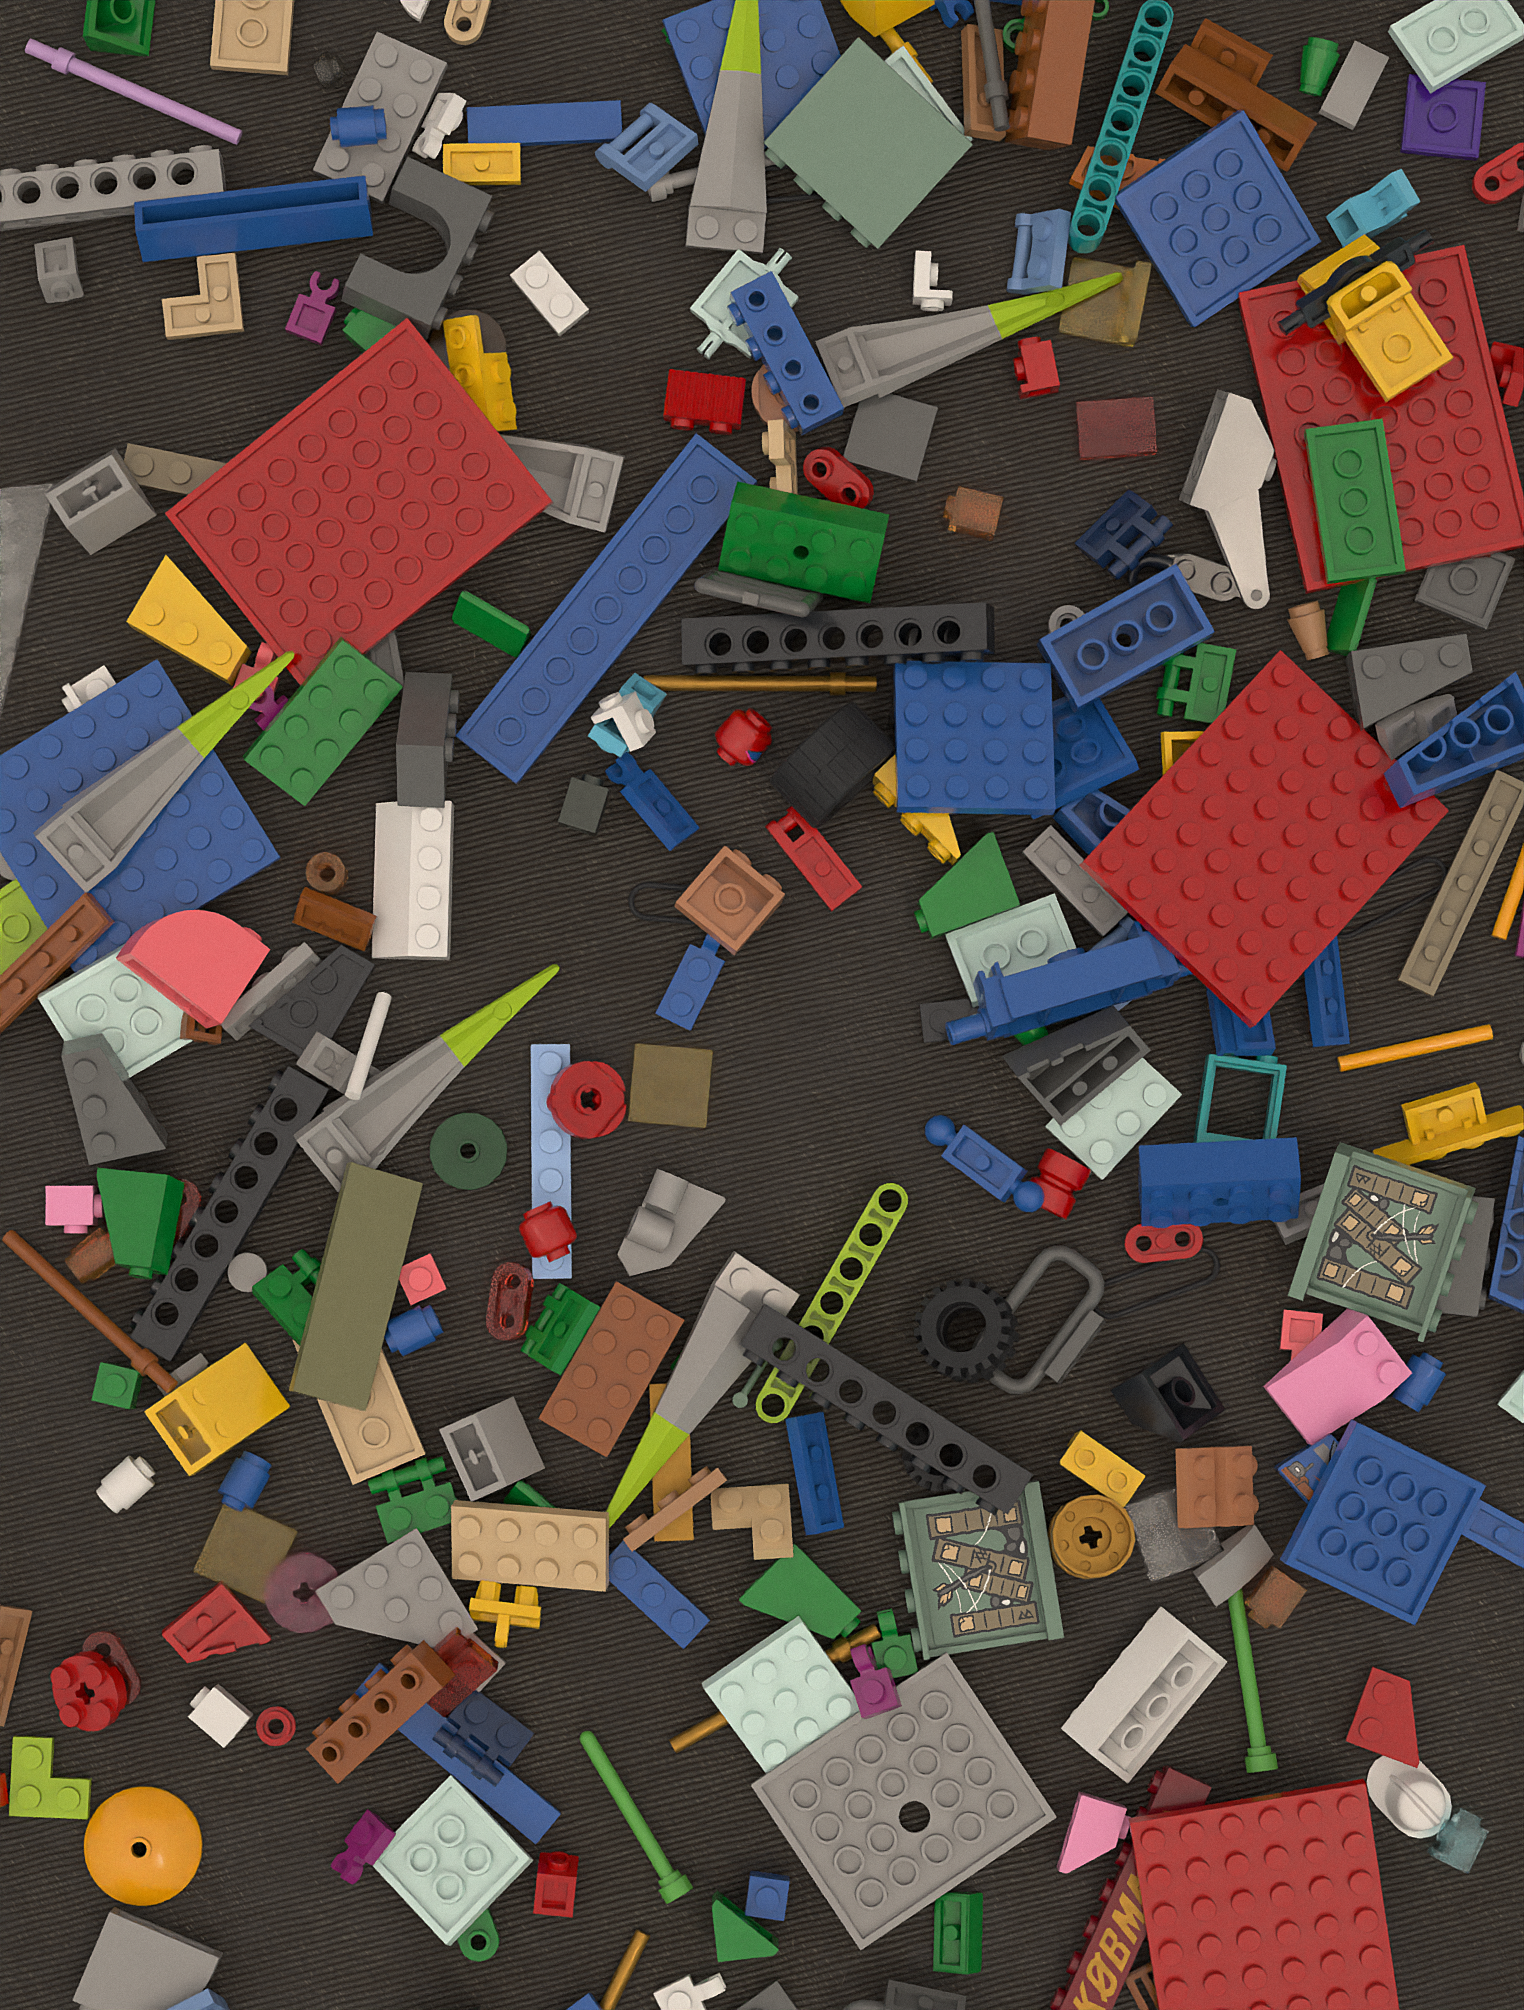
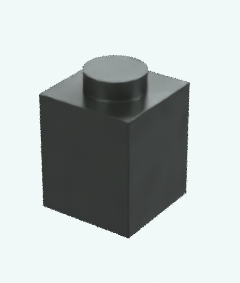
M582 774L581 780L571 778L558 819L559 826L594 837L597 836L610 795V790L603 787L604 780Z

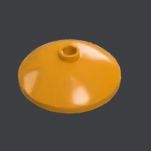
M151 1786L131 1787L109 1797L97 1808L91 1817L84 1838L86 1865L96 1884L112 1898L137 1906L162 1903L181 1892L194 1877L201 1861L203 1849L199 1823L188 1805L173 1793ZM134 1843H144L147 1848L146 1854L143 1856L136 1855L133 1851Z

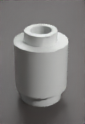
M128 1456L101 1480L102 1485L96 1492L103 1502L115 1513H118L123 1508L127 1510L155 1485L151 1478L155 1471L141 1456L136 1460Z

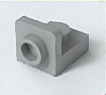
M69 237L34 244L38 281L45 301L47 303L65 302L70 299L83 297L84 292L79 278L76 247L73 238Z

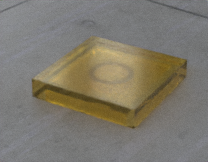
M635 1044L628 1122L706 1128L713 1050Z
M223 1504L193 1571L218 1583L222 1580L229 1588L262 1603H266L298 1531L244 1507L241 1513Z

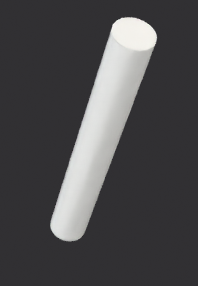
M378 992L345 1092V1096L349 1099L359 1100L392 999L387 993Z

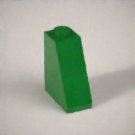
M994 832L986 834L919 899L917 904L920 910L914 911V916L921 934L928 931L930 939H934L1020 906Z
M98 1168L96 1176L115 1264L129 1269V1276L150 1280L153 1273L168 1275L185 1183L165 1174Z
M795 1542L793 1543V1557L778 1558L739 1597V1600L745 1606L787 1622L800 1616L810 1631L834 1639L839 1633L845 1638L861 1622L856 1617L861 1612V1609Z

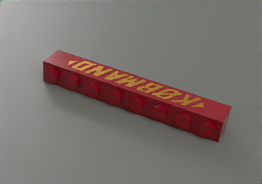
M1165 1764L1162 1772L1156 1770L1149 1782L1147 1792L1152 1793L1146 1808L1139 1806L1134 1817L1204 1806L1212 1787L1204 1781ZM1132 1839L1130 1844L1123 1842L1114 1862V1864L1119 1865L1117 1873L1113 1880L1106 1879L1100 1891L1098 1900L1102 1901L1103 1904L1098 1915L1091 1914L1082 1932V1936L1087 1938L1081 1953L1076 1950L1073 1952L1066 1968V1973L1070 1974V1977L1064 1989L1061 1987L1057 1988L1049 2006L1051 2010H1112L1146 1936Z

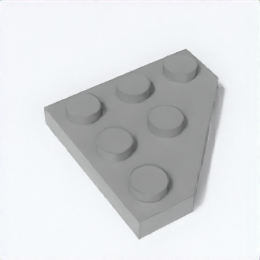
M417 1528L316 1590L317 1595L334 1623L339 1626L420 1644L424 1640L430 1647L446 1650L478 1630Z

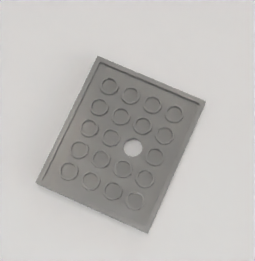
M947 1652L896 1685L902 1704L901 1707L869 1719H863L860 1711L800 1752L751 1783L752 1788L860 1950L1057 1818ZM911 1801L923 1803L930 1812L928 1825L918 1832L906 1830L899 1821L901 1808Z

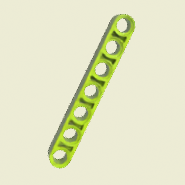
M886 1183L874 1192L799 1323V1326L802 1328L811 1325L819 1327L823 1332V1341L827 1344L833 1338L906 1210L908 1196L901 1186L894 1183ZM893 1190L899 1194L901 1204L897 1211L886 1212L880 1207L879 1197L883 1191ZM866 1224H874L880 1228L882 1237L875 1246H867L859 1238L860 1229ZM852 1257L861 1263L862 1273L858 1279L847 1280L841 1275L840 1265L846 1258ZM833 1291L841 1296L843 1306L838 1313L830 1315L822 1310L820 1300L825 1293ZM791 1339L781 1354L780 1360H786L793 1355L795 1348ZM820 1358L813 1359L807 1364L806 1374L808 1378H810ZM776 1367L773 1368L756 1400V1411L759 1417L769 1423H778L788 1416L805 1386L799 1382L795 1389L777 1378L776 1374L780 1369ZM769 1394H777L784 1400V1410L777 1416H769L762 1410V1401Z

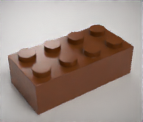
M1095 0L1022 1L1021 15L1025 16L1023 32H1019L1015 43V54L1019 55L1017 70L1012 72L1009 80V93L1013 95L1011 107L1007 109L1010 128L1006 130V143L1048 151L1072 145Z
M616 1281L538 1419L601 1455L608 1457L685 1320Z

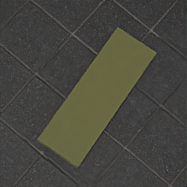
M353 1162L346 1164L289 1391L359 1411H366L423 1183Z

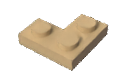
M227 253L197 257L200 295L162 299L167 340L244 332L236 254Z
M783 419L768 420V432L762 433V448L764 455H769V460L776 466V477L770 478V488L798 494L796 433L790 429V426Z
M789 1484L716 1488L711 1492L713 1530L752 1527L754 1560L793 1557Z

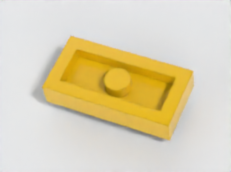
M520 143L443 144V173L468 185H521Z

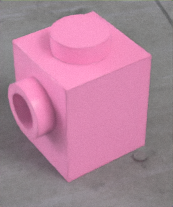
M46 1186L45 1225L64 1226V1233H87L88 1226H98V1217H104L101 1194H98L97 1186Z

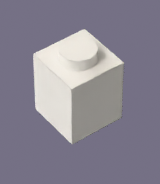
M217 1684L211 1691L205 1686L190 1703L194 1711L188 1717L225 1748L254 1714Z

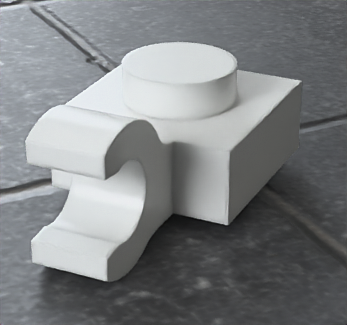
M720 1972L697 1984H694L690 1974L654 1991L653 1994L661 2010H707L703 2000L724 1992L726 1984Z

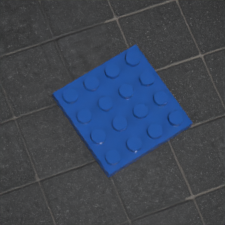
M712 0L662 20L704 135L706 134L735 0ZM758 0L764 141L841 57L820 0Z
M1244 110L1236 111L1118 191L1115 196V203L1191 327H1196L1236 300L1238 293L1249 291L1321 242Z
M907 661V665L894 664L897 812L1054 815L1056 803L1051 664L946 661L943 664H922V661Z
M1351 1419L1280 1560L1299 1571L1415 1625L1486 1485Z

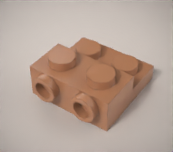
M724 846L676 901L674 907L735 956L754 932L758 931L780 906L785 894L781 891V885L768 874L762 876L751 867L752 863L746 855L736 849L732 852L728 847Z
M1252 1446L1175 1449L1178 1528L1254 1525V1515L1258 1511L1259 1502L1253 1494V1476L1257 1471L1258 1464L1256 1458L1252 1455Z

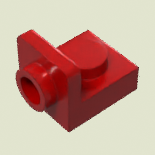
M1493 342L1490 348V356L1496 380H1499L1498 387L1504 388L1502 403L1518 407L1524 389V348Z
M560 1851L540 1853L533 1914L573 1917L578 1856L568 1855Z

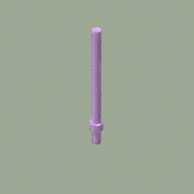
M32 38L29 39L26 45L25 53L52 64L51 68L66 75L71 72L235 145L241 139L242 130L75 58V53L62 47L57 50Z

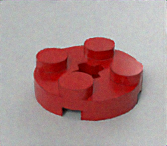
M580 1061L566 1066L557 1074L552 1082L546 1104L556 1124L565 1133L580 1139H592L608 1135L619 1126L626 1113L627 1104H624L623 1091L626 1090L619 1074L607 1064L596 1061ZM593 1091L595 1094L592 1098L595 1104L594 1108H583L580 1098L581 1093Z
M82 1651L65 1659L51 1673L53 1696L59 1709V1717L67 1727L72 1728L76 1726L85 1731H99L114 1723L118 1719L120 1710L125 1708L127 1691L124 1679L115 1665L109 1667L101 1660L104 1656L97 1652ZM85 1683L88 1689H93L95 1696L88 1697L84 1689Z

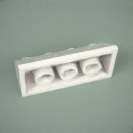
M397 801L376 803L373 914L377 918L372 933V959L450 960L454 805L452 801H445V808L398 806Z
M1160 1607L1153 1617L1146 1622L1143 1629L1130 1645L1122 1651L1120 1657L1107 1673L1096 1683L1093 1690L1079 1707L1072 1712L1070 1718L1061 1729L1102 1764L1129 1783L1221 1671L1227 1661L1169 1612Z

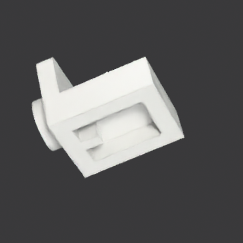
M916 251L914 259L913 305H921V310L943 311L944 306H951L953 291L930 290V286L937 287L938 263H931V251Z
M103 665L72 686L69 683L64 685L62 688L67 697L62 699V702L70 713L114 686L116 682L105 665Z

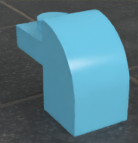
M1399 169L1390 173L1369 191L1346 200L1327 215L1326 218L1342 246L1345 247L1364 234L1368 238H1372L1408 216L1407 212L1419 204L1420 200L1403 170Z
M636 673L619 690L621 697L636 692L643 708L650 712L652 718L667 695ZM613 717L595 724L588 737L597 742L601 749L614 753L620 758L624 753H629L630 751Z

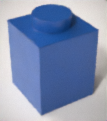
M750 1870L745 1916L784 1921L790 1882L789 1876Z

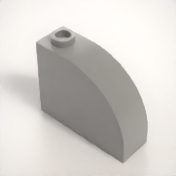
M114 1907L108 1914L72 2001L81 2004L80 2010H167L203 1991L213 1977L223 1952Z

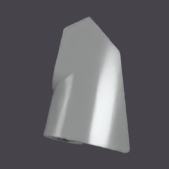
M657 1169L642 1206H639L635 1211L617 1253L628 1275L632 1276L670 1266L725 1203L726 1199L723 1196L693 1185L684 1179Z

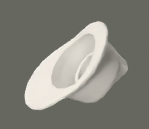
M1381 1756L1375 1760L1369 1769L1366 1783L1369 1796L1385 1816L1399 1830L1411 1837L1426 1838L1441 1831L1448 1822L1452 1809L1450 1795L1444 1785L1421 1761H1419L1418 1768L1386 1756Z

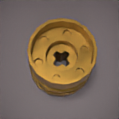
M1098 1494L1080 1496L1061 1506L1051 1518L1047 1532L1051 1556L1056 1565L1067 1574L1082 1579L1105 1577L1121 1569L1131 1556L1135 1543L1134 1524L1126 1509L1115 1500ZM1084 1527H1088L1090 1532L1097 1531L1099 1539L1093 1541V1549H1090L1088 1543L1081 1544L1079 1537L1085 1534Z

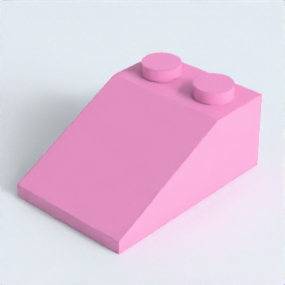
M1347 1308L1263 1387L1305 1441L1312 1445L1348 1423L1351 1419L1383 1401L1412 1372L1368 1315Z

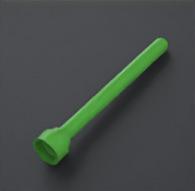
M1241 1588L1228 1598V1605L1251 1748H1247L1248 1756L1244 1757L1247 1773L1278 1769L1276 1752H1271V1746L1266 1745Z
M591 1731L582 1732L580 1742L660 1877L658 1883L661 1888L658 1891L666 1904L674 1901L693 1888L686 1874L681 1875L678 1869L674 1871L595 1735Z

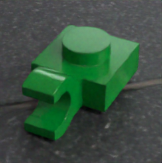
M892 1608L877 1611L882 1639L875 1640L871 1644L878 1670L885 1667L889 1668L893 1678L915 1674L918 1672L910 1633L898 1635Z

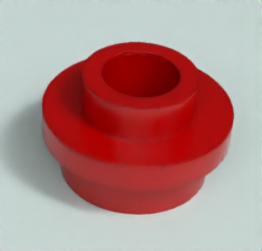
M269 1707L257 1719V1734L264 1743L270 1746L284 1745L291 1740L295 1733V1718L284 1707ZM272 1719H280L283 1722L284 1728L282 1732L274 1733L270 1730L269 1724Z

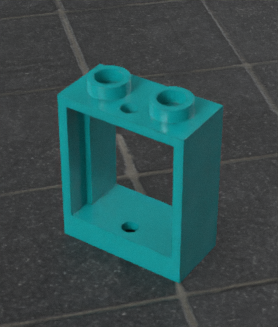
M1216 1052V1055H1206L1193 1143L1253 1140L1207 1133L1216 1067L1272 1076L1262 1139H1275L1278 1131L1287 1065L1277 1064L1278 1057L1269 1055L1255 1056L1254 1060L1241 1059L1239 1056H1234V1053H1224L1223 1056H1217Z

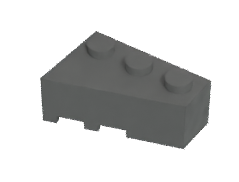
M1467 634L1351 651L1345 657L1355 720L1360 726V731L1366 730L1382 719L1465 679L1473 672Z
M405 672L396 741L398 806L445 808L448 762H453L454 738L450 737H456L457 714L452 713H459L460 701L459 690H452V674Z
M1112 1005L1011 1051L1002 1057L1021 1082L1061 1126L1151 1050Z
M101 1033L64 1041L61 1057L89 1165L166 1149L168 1133L151 1112L148 1102L136 1089L128 1076L129 1073L104 1035Z
M1476 1196L1472 1198V1201L1478 1202L1479 1205L1472 1225L1466 1223L1463 1225L1460 1237L1466 1238L1467 1241L1460 1261L1451 1260L1448 1273L1455 1276L1448 1296L1440 1295L1435 1308L1443 1310L1442 1314L1478 1317V1310H1484L1486 1286H1482L1484 1271L1488 1270L1490 1262L1488 1242L1494 1221V1198Z

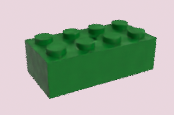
M737 481L731 501L718 570L870 603L889 514Z

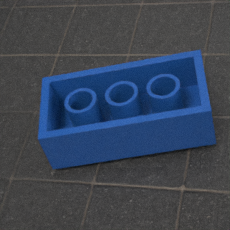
M1174 564L1039 639L1036 646L1045 662L1051 664V672L1075 713L1209 639L1215 631L1177 564ZM1120 634L1128 635L1131 640L1130 646H1121L1116 640L1117 636Z
M1297 1137L1139 1146L1138 1189L1141 1226L1167 1228L1171 1225L1181 1224L1206 1226L1210 1223L1220 1222L1245 1224L1250 1221L1271 1220L1273 1222H1284L1289 1219L1298 1218L1301 1173Z

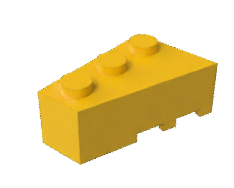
M165 555L126 622L134 630L232 686L238 677L242 664L247 662L252 652L169 557Z

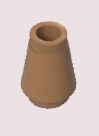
M1318 600L1289 608L1290 618L1287 621L1303 653H1305L1306 660L1328 655L1325 610L1320 609Z

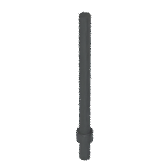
M974 0L987 83L984 85L986 102L991 105L994 130L1005 131L1010 128L1006 106L1009 94L1007 82L1002 80L990 0Z

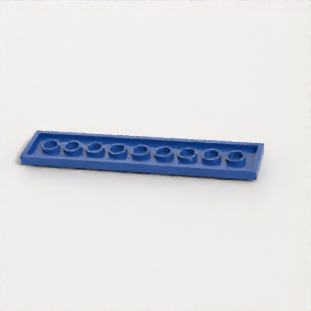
M696 433L456 734V738L518 785L727 522L737 481L756 485L757 480Z

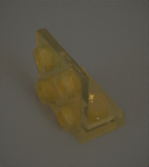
M1078 257L1073 258L1067 286L1116 272L1122 273L1123 280L1062 310L1058 331L1061 334L1133 348L1138 336L1152 263L1137 260L1133 269Z

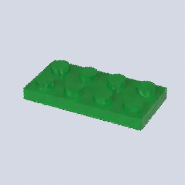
M1383 419L1305 429L1304 437L1327 584L1404 574L1406 568Z
M340 637L243 755V758L247 763L305 806L403 686L366 655Z

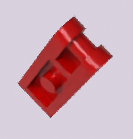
M790 806L786 809L788 813L777 822L773 819L765 828L832 912L862 889V886L817 828H812ZM798 825L804 834L792 842L787 833Z

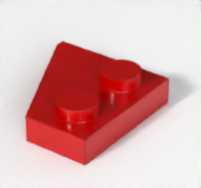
M222 1580L162 1630V1636L186 1663L206 1659L212 1654L222 1655L234 1652L236 1648L259 1643V1645L266 1644L271 1640L269 1632Z
M1372 1667L1345 1741L1418 1768L1419 1755L1410 1681Z

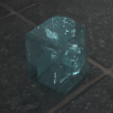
M1460 1808L1458 1814L1454 1813L1451 1821L1445 1819L1436 1838L1440 1842L1438 1849L1430 1845L1427 1853L1469 1874L1489 1831L1479 1825L1482 1818Z

